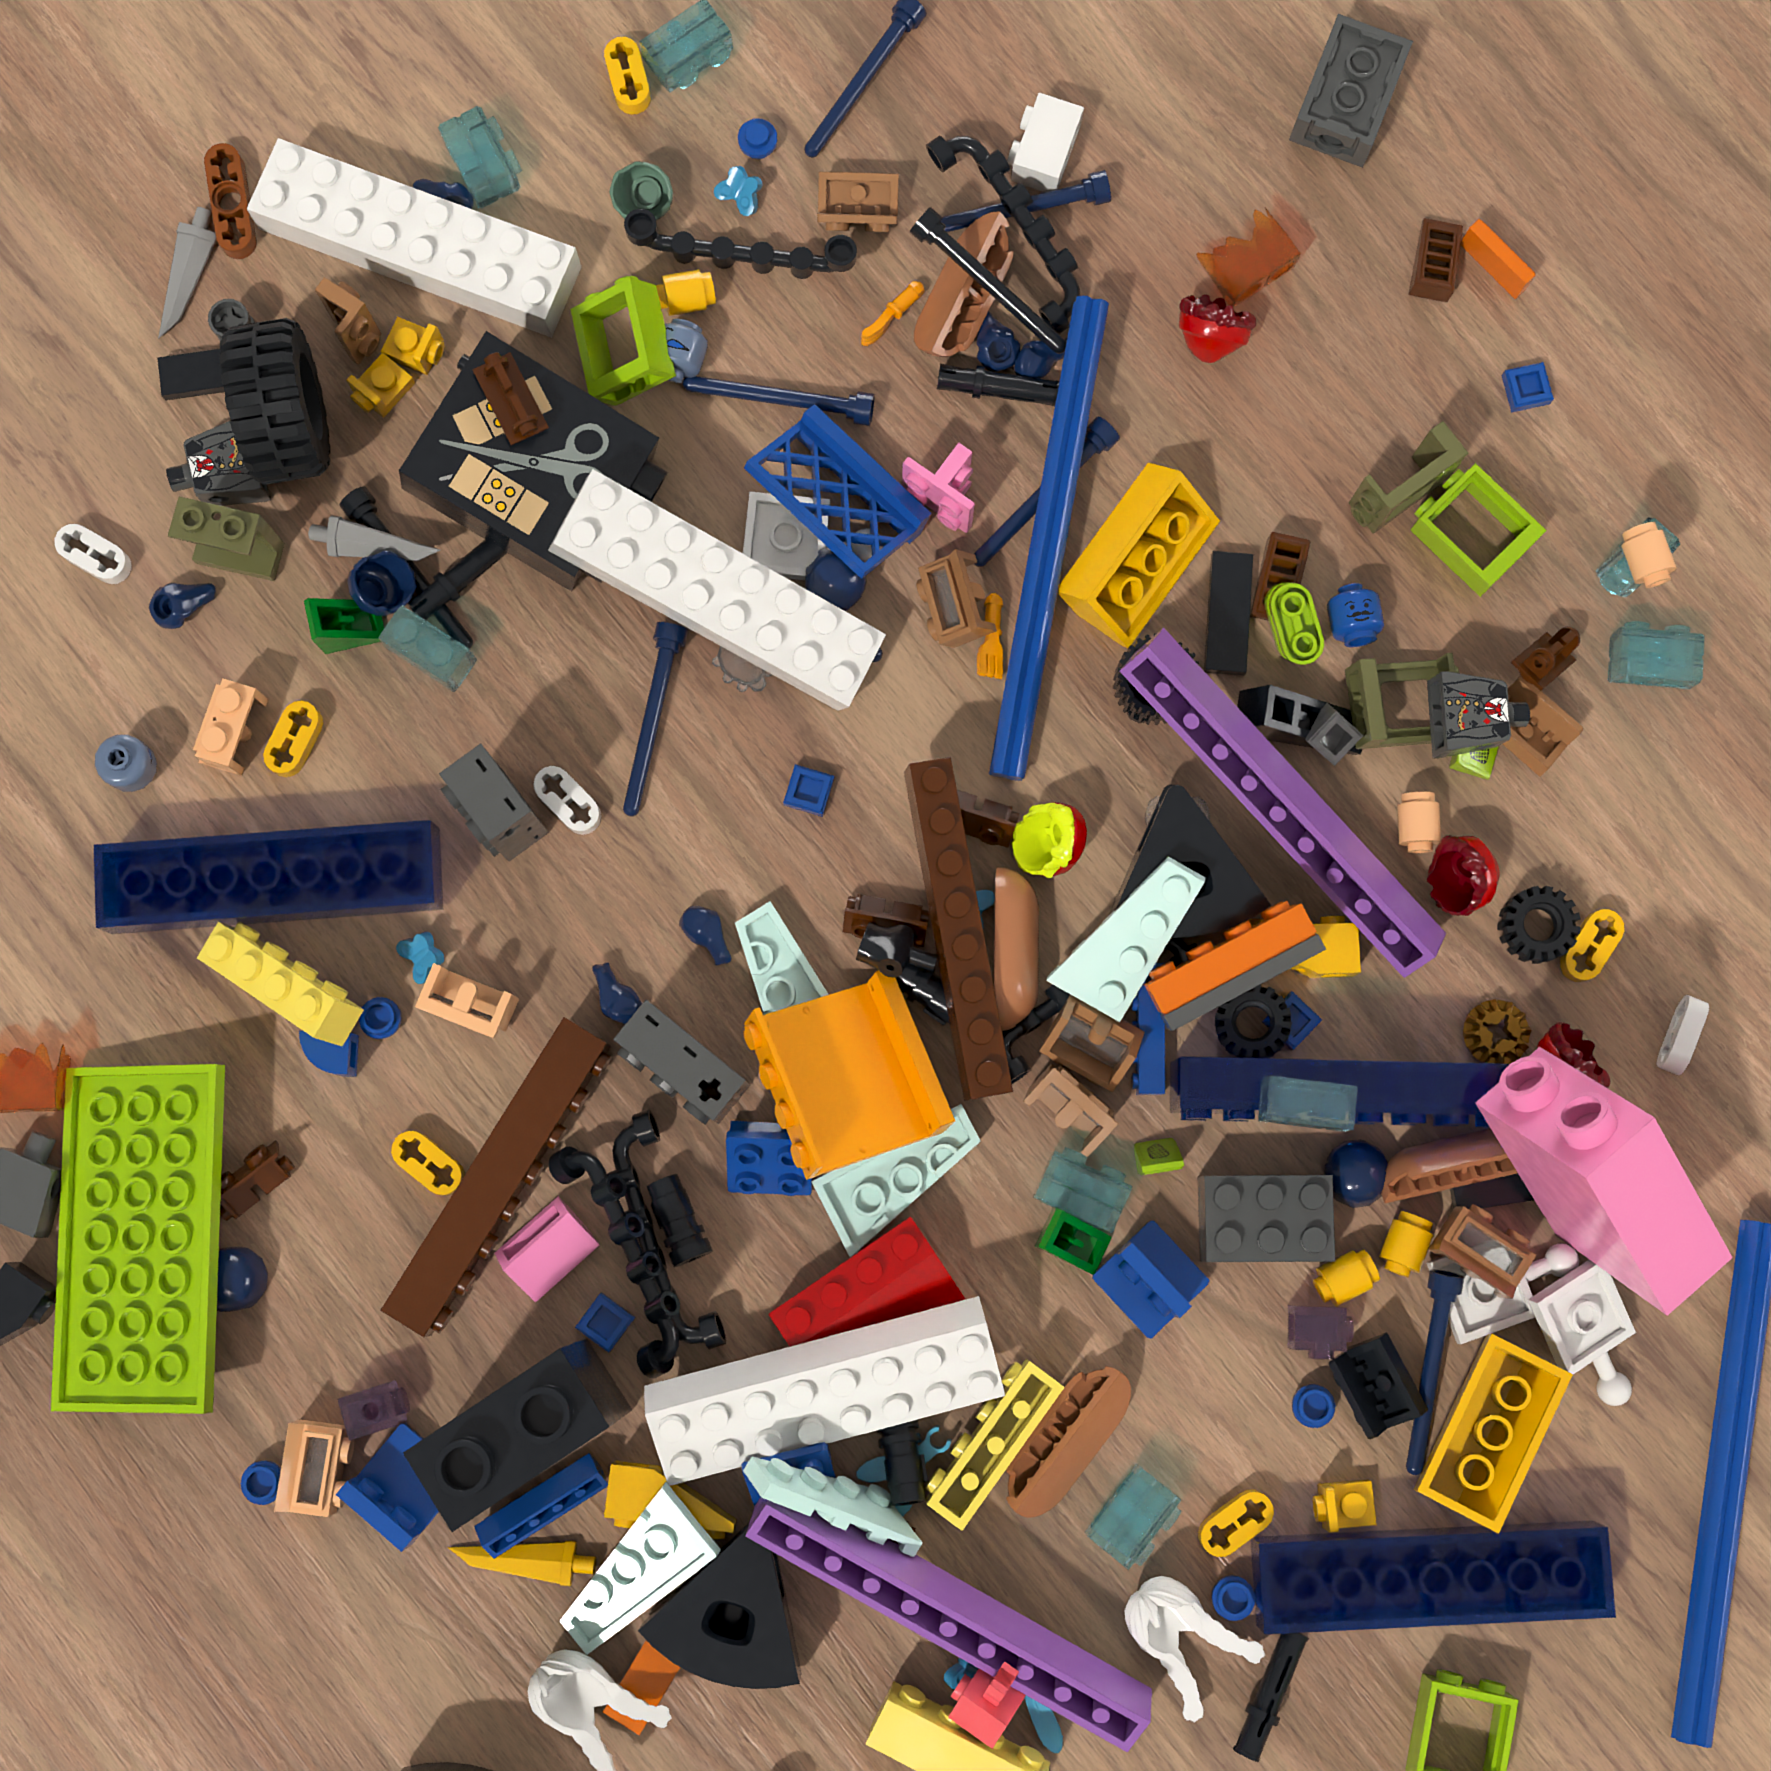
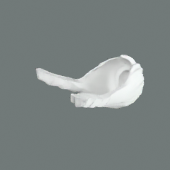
M1159 1576L1145 1581L1141 1588L1130 1596L1124 1610L1125 1621L1130 1634L1142 1650L1160 1659L1161 1665L1167 1669L1168 1675L1175 1682V1687L1183 1694L1184 1718L1194 1723L1203 1717L1204 1709L1199 1699L1196 1680L1192 1677L1189 1668L1186 1666L1184 1656L1178 1649L1179 1631H1195L1208 1643L1218 1646L1224 1651L1233 1652L1240 1656L1243 1655L1249 1662L1254 1664L1259 1663L1260 1659L1265 1656L1263 1645L1256 1641L1239 1639L1235 1633L1226 1630L1220 1622L1213 1620L1208 1613L1204 1612L1199 1599L1187 1586L1170 1577Z
M559 1650L548 1655L530 1678L527 1690L532 1711L544 1723L565 1735L572 1736L582 1747L583 1753L589 1758L590 1764L597 1771H616L613 1764L612 1755L607 1751L606 1745L602 1742L600 1733L595 1727L594 1707L608 1704L613 1710L618 1711L622 1715H627L635 1720L651 1721L659 1728L667 1727V1722L672 1719L669 1708L663 1705H649L645 1700L637 1698L632 1692L625 1690L618 1683H615L606 1670L594 1659L574 1650Z

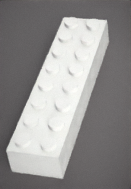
M279 138L247 207V211L259 230L551 338L581 270L577 250L573 246Z
M594 469L586 478L548 549L553 554L837 711L850 706L886 636L883 632Z
M979 1296L644 1386L645 1417L669 1486L741 1467V1464L749 1461L752 1456L762 1458L822 1442L828 1444L1005 1396Z

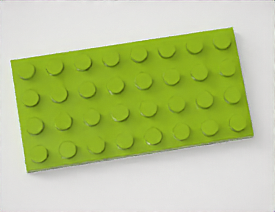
M193 1064L66 1068L51 1411L213 1413L225 1065Z

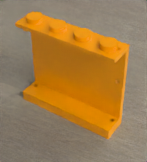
M876 971L865 984L763 1015L760 1007L756 1008L744 1022L745 1031H743L746 1044L750 1050H755L760 1063L759 1075L761 1082L767 1090H771L776 1103L774 1110L777 1122L782 1129L787 1130L792 1143L790 1151L793 1162L797 1168L803 1170L806 1180L942 1134L955 1122V1118L895 977H887L880 971Z

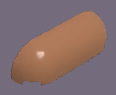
M999 211L985 214L975 220L961 234L957 242L1003 282L1013 259V251H1009L1008 236L1005 228L1009 227V223ZM948 257L928 297L914 330L916 346L923 352L937 357H949L960 351L967 350L976 338L995 299L950 257Z
M997 867L995 877L994 991L1002 1031L1014 1028L1016 1024L1025 1019L1032 1009L1035 1008L1038 1001L1039 903L1034 888L1024 876L1009 868Z
M1491 1128L1413 1145L1400 1150L1387 1162L1388 1166L1381 1195L1384 1203H1389L1517 1174L1518 1172Z
M1105 1366V1369L1095 1370L1086 1375L1083 1372L1078 1373L1064 1387L1006 1469V1473L1009 1474V1496L1006 1499L1010 1507L1017 1514L1031 1518L1048 1512L1063 1499L1119 1425L1127 1411L1131 1398V1386L1128 1378L1123 1373L1112 1367Z

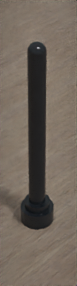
M929 207L911 228L910 233L921 243L926 241L929 245L933 243L937 245L1052 351L1057 354L1065 352L1066 340L945 231L946 226L941 222L943 217L932 207Z
M365 486L354 489L341 500L339 506L350 520L355 519L359 524L363 523L367 527L391 534L377 516L376 500ZM406 560L415 572L417 586L415 592L419 594L430 583L413 561ZM446 604L433 614L460 649L468 650L472 647L473 640Z

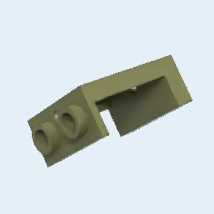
M1444 421L1428 432L1412 456L1421 470L1386 495L1370 474L1364 478L1349 501L1351 513L1362 527L1367 526L1374 534L1447 481L1467 456L1468 451Z
M180 496L178 497L168 532L169 538L196 543L192 557L196 564L275 581L285 545L260 514ZM216 513L221 514V518L219 520L213 519V516Z
M1446 653L1437 660L1376 664L1375 658L1359 659L1346 668L1345 676L1352 724L1363 735L1355 744L1356 749L1431 744L1430 726L1391 729L1387 726L1381 686L1383 683L1428 681L1440 672L1460 673L1458 667L1454 665L1453 653Z

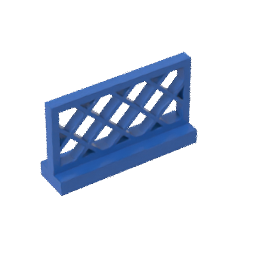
M815 404L804 412L801 421L750 458L744 467L750 475L861 579L906 542L910 544L920 536L932 514ZM797 438L810 450L811 455L791 453L790 443ZM766 461L783 463L784 476L772 475L761 465ZM791 464L811 466L812 479L792 477ZM819 467L829 468L839 477L840 483L820 480ZM792 488L813 490V504L799 502L793 496ZM820 491L839 493L841 496V507L821 505ZM848 495L859 496L869 506V510L849 508ZM822 516L842 518L843 531L829 530L822 523ZM850 519L870 521V534L851 532ZM878 522L888 523L899 535L896 537L879 536ZM851 543L871 545L872 557L863 562L852 551Z

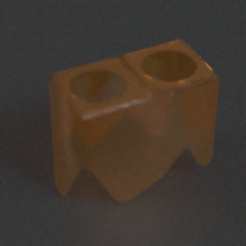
M1267 209L1268 217L1262 212L1254 210L1253 218L1256 227L1253 229L1252 240L1248 241L1229 236L1226 238L1225 245L1214 248L1213 254L1199 252L1196 254L1199 262L1228 305H1232L1233 308L1292 270L1301 255L1287 233Z
M43 1043L36 1048L35 1054L20 1048H14L8 1057L5 1053H0V1113L64 1111L66 1068H71V1058L69 1055H65L64 1044L61 1047L59 1063L54 1072L47 1048Z

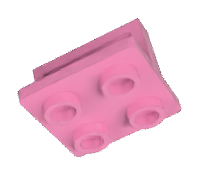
M958 443L935 475L910 457H907L903 462L902 486L923 506L927 505L938 513V520L946 527L954 531L959 528L967 533L972 527L975 506L974 502L964 496L972 483L968 480L973 472V469L970 467L972 451Z

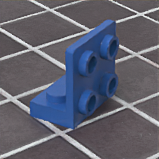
M406 1423L400 1424L356 1477L348 1480L336 1493L343 1502L401 1552L415 1542L439 1513L403 1452L424 1439Z

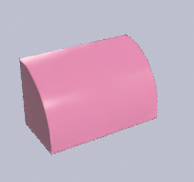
M558 1196L494 1254L503 1271L536 1303L599 1246V1243L583 1222Z

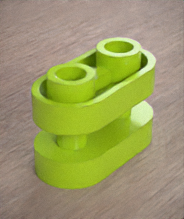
M1282 582L1274 585L1267 592L1264 604L1279 654L1284 659L1300 665L1316 661L1323 652L1324 638L1310 592L1304 586L1296 583Z

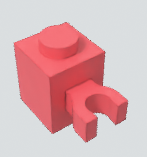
M1004 1661L995 1677L981 1669L977 1670L973 1678L964 1674L950 1696L957 1703L948 1718L993 1749L1026 1696L1011 1687L1019 1671Z

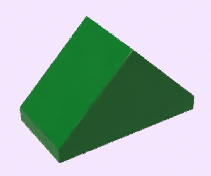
M307 598L304 600L311 639L325 654L378 643L386 639L382 617L362 611L354 600Z
M1052 1208L1035 1247L1093 1275L1112 1237L1059 1208Z

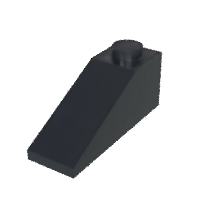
M1265 685L1239 691L1237 707L1268 741L1314 748L1305 739L1319 712L1327 702L1273 685ZM1328 703L1353 726L1349 709ZM1354 745L1347 754L1361 755L1362 749H1356V745Z
M5 1262L0 1269V1346L32 1329L38 1323L43 1324L55 1310L56 1286L22 1262Z

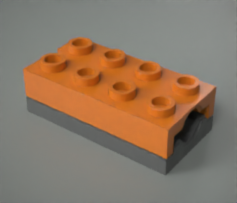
M1287 900L1281 901L1262 911L1260 914L1264 920L1252 926L1249 921L1242 922L1223 932L1225 941L1213 946L1211 941H1206L1185 952L1189 960L1175 967L1173 961H1168L1151 970L1149 973L1151 980L1143 985L1157 1011L1161 1012L1159 1014L1167 1029L1174 1031L1326 950L1320 936L1316 934L1317 931L1302 903L1290 905Z

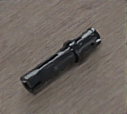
M940 363L937 390L972 394V398L980 399L981 395L1055 407L1060 382L1058 380H1044L985 371L983 366H976V369Z
M484 540L444 574L438 572L433 576L434 582L410 600L407 605L425 623L429 617L450 600L453 602L460 598L459 593L506 555L507 552L493 542Z
M1282 1626V1632L1266 1667L1253 1703L1248 1702L1245 1711L1248 1713L1237 1743L1233 1747L1235 1752L1255 1762H1259L1261 1759L1260 1756L1272 1726H1278L1280 1717L1277 1716L1293 1678L1305 1644L1309 1640L1307 1636L1286 1626Z

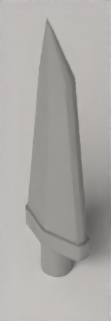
M197 207L192 225L182 222L178 224L158 339L180 322L210 253L217 243L215 233L208 230L212 217V212L208 209Z
M334 515L329 517L328 527L312 524L308 532L310 540L327 543L328 556L364 558L386 550L406 560L419 561L440 551V549L357 524Z

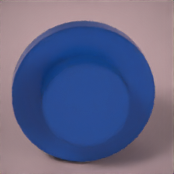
M751 119L745 122L739 129V147L745 155L754 159H763L776 148L777 132L770 122L764 119Z
M376 997L370 999L362 1006L364 1011L359 1017V1024L366 1035L375 1039H386L397 1032L401 1025L402 1015L395 1002L388 998Z
M1308 1384L1298 1389L1294 1394L1292 1412L1295 1418L1304 1426L1319 1428L1329 1423L1333 1418L1335 1401L1332 1394L1326 1388L1316 1384Z
M262 1460L251 1464L244 1471L241 1478V1489L247 1500L257 1505H266L276 1500L281 1468L276 1463Z
M1234 1575L1221 1578L1213 1587L1211 1594L1212 1605L1216 1612L1224 1619L1230 1621L1242 1620L1254 1608L1255 1593L1252 1586L1245 1579Z

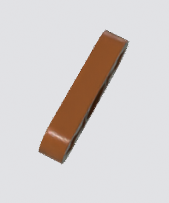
M219 143L209 148L204 157L216 240L227 256L233 259H243L250 256L257 245L254 220L247 211L250 195L245 164L238 151L232 145ZM224 158H229L230 163L227 164V170L231 180H225L219 168ZM237 193L241 196V201L236 208L232 210L221 208L220 202L224 195ZM230 222H236V226L242 234L237 245H233L230 241L234 238L233 227Z

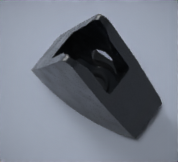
M1170 784L1163 789L1109 915L1167 857L1206 877L1205 883L1171 938L1196 937L1235 927L1255 917L1270 907L1271 904L1187 790L1180 785Z
M749 1523L721 1548L715 1559L693 1574L642 1623L638 1630L650 1645L668 1660L686 1671L711 1682L750 1689L781 1688L800 1684L802 1672L778 1555L745 1536Z

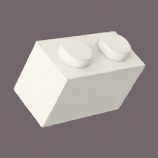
M1038 93L1034 107L1027 105L1020 124V129L1025 130L1021 142L1014 140L1007 162L1013 166L1012 182H1021L1024 186L1043 192L1059 188L1081 126L1084 107Z

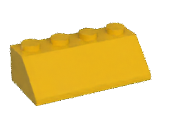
M1147 463L1061 581L1058 594L1076 615L1121 646L1129 648L1219 524L1220 520L1181 471Z
M1494 1334L1486 1335L1413 1490L1499 1534L1573 1374Z

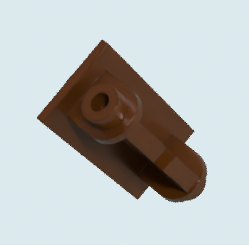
M499 352L492 353L484 358L485 364L472 369L511 446L549 429L511 352L503 356Z
M1572 627L1561 628L1553 637L1546 632L1512 660L1511 663L1519 670L1520 675L1525 681L1534 684L1542 691L1576 661L1571 653L1580 644V634Z
M957 790L965 834L978 838L989 845H1000L1009 848L1020 813L1012 811V806L985 799L981 811L974 809L977 796Z
M857 894V898L848 897L842 932L850 933L862 939L869 922L884 927L903 924L914 930L916 934L914 945L924 947L930 913L927 910H922L923 905L894 901L892 914L884 913L886 899Z
M276 1140L267 1147L262 1144L252 1150L245 1157V1164L233 1174L230 1171L221 1174L220 1216L224 1220L228 1221L232 1217L237 1219L260 1201V1197L251 1188L255 1184H258L267 1195L291 1177L290 1172L295 1166L286 1155L280 1159L278 1158L279 1143Z

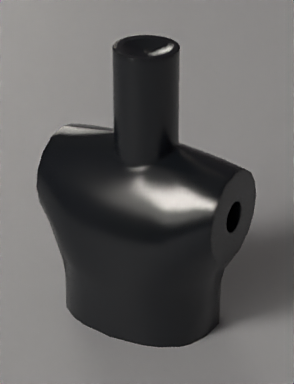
M869 922L860 943L856 960L874 967L887 977L894 978L902 974L908 963L934 971L938 955L915 948L916 934L907 925L900 924L884 927Z

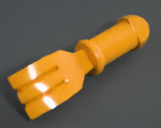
M911 282L892 302L887 303L886 309L880 317L862 331L861 345L869 346L875 343L887 331L893 318L901 319L902 314L925 292L921 282Z
M991 593L984 602L985 621L994 623L997 631L986 635L984 643L978 648L977 674L979 676L1002 679L1003 648L999 637L1002 635L1001 610L1003 608V601L998 594Z

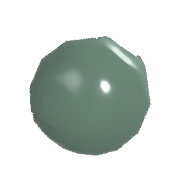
M636 161L618 170L613 176L609 190L613 207L624 219L635 209H646L654 215L657 221L670 210L673 200V190L669 177L657 165L647 162Z

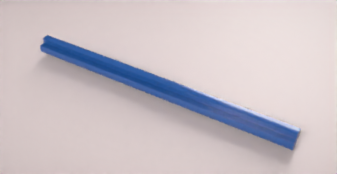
M1077 296L1073 304L989 775L998 778H1007L1014 781H1022L1025 778L1109 303L1104 299Z
M1740 1220L1671 1733V1737L1676 1738L1679 1742L1690 1745L1695 1744L1705 1748H1712L1771 1303V1224L1753 1220Z

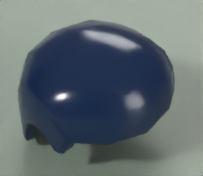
M828 547L820 549L816 559L806 567L805 589L844 611L854 606L865 591L866 576L861 579Z
M386 550L360 559L349 572L347 579L350 596L362 611L376 616L390 615L402 609L410 602L417 588L415 572L406 559Z
M1362 1139L1342 1142L1330 1152L1324 1170V1175H1333V1198L1352 1208L1370 1206L1382 1197L1381 1193L1384 1187L1388 1163L1378 1147Z
M227 1247L219 1249L217 1311L231 1312L250 1308L259 1301L266 1291L267 1269L263 1259L249 1248Z

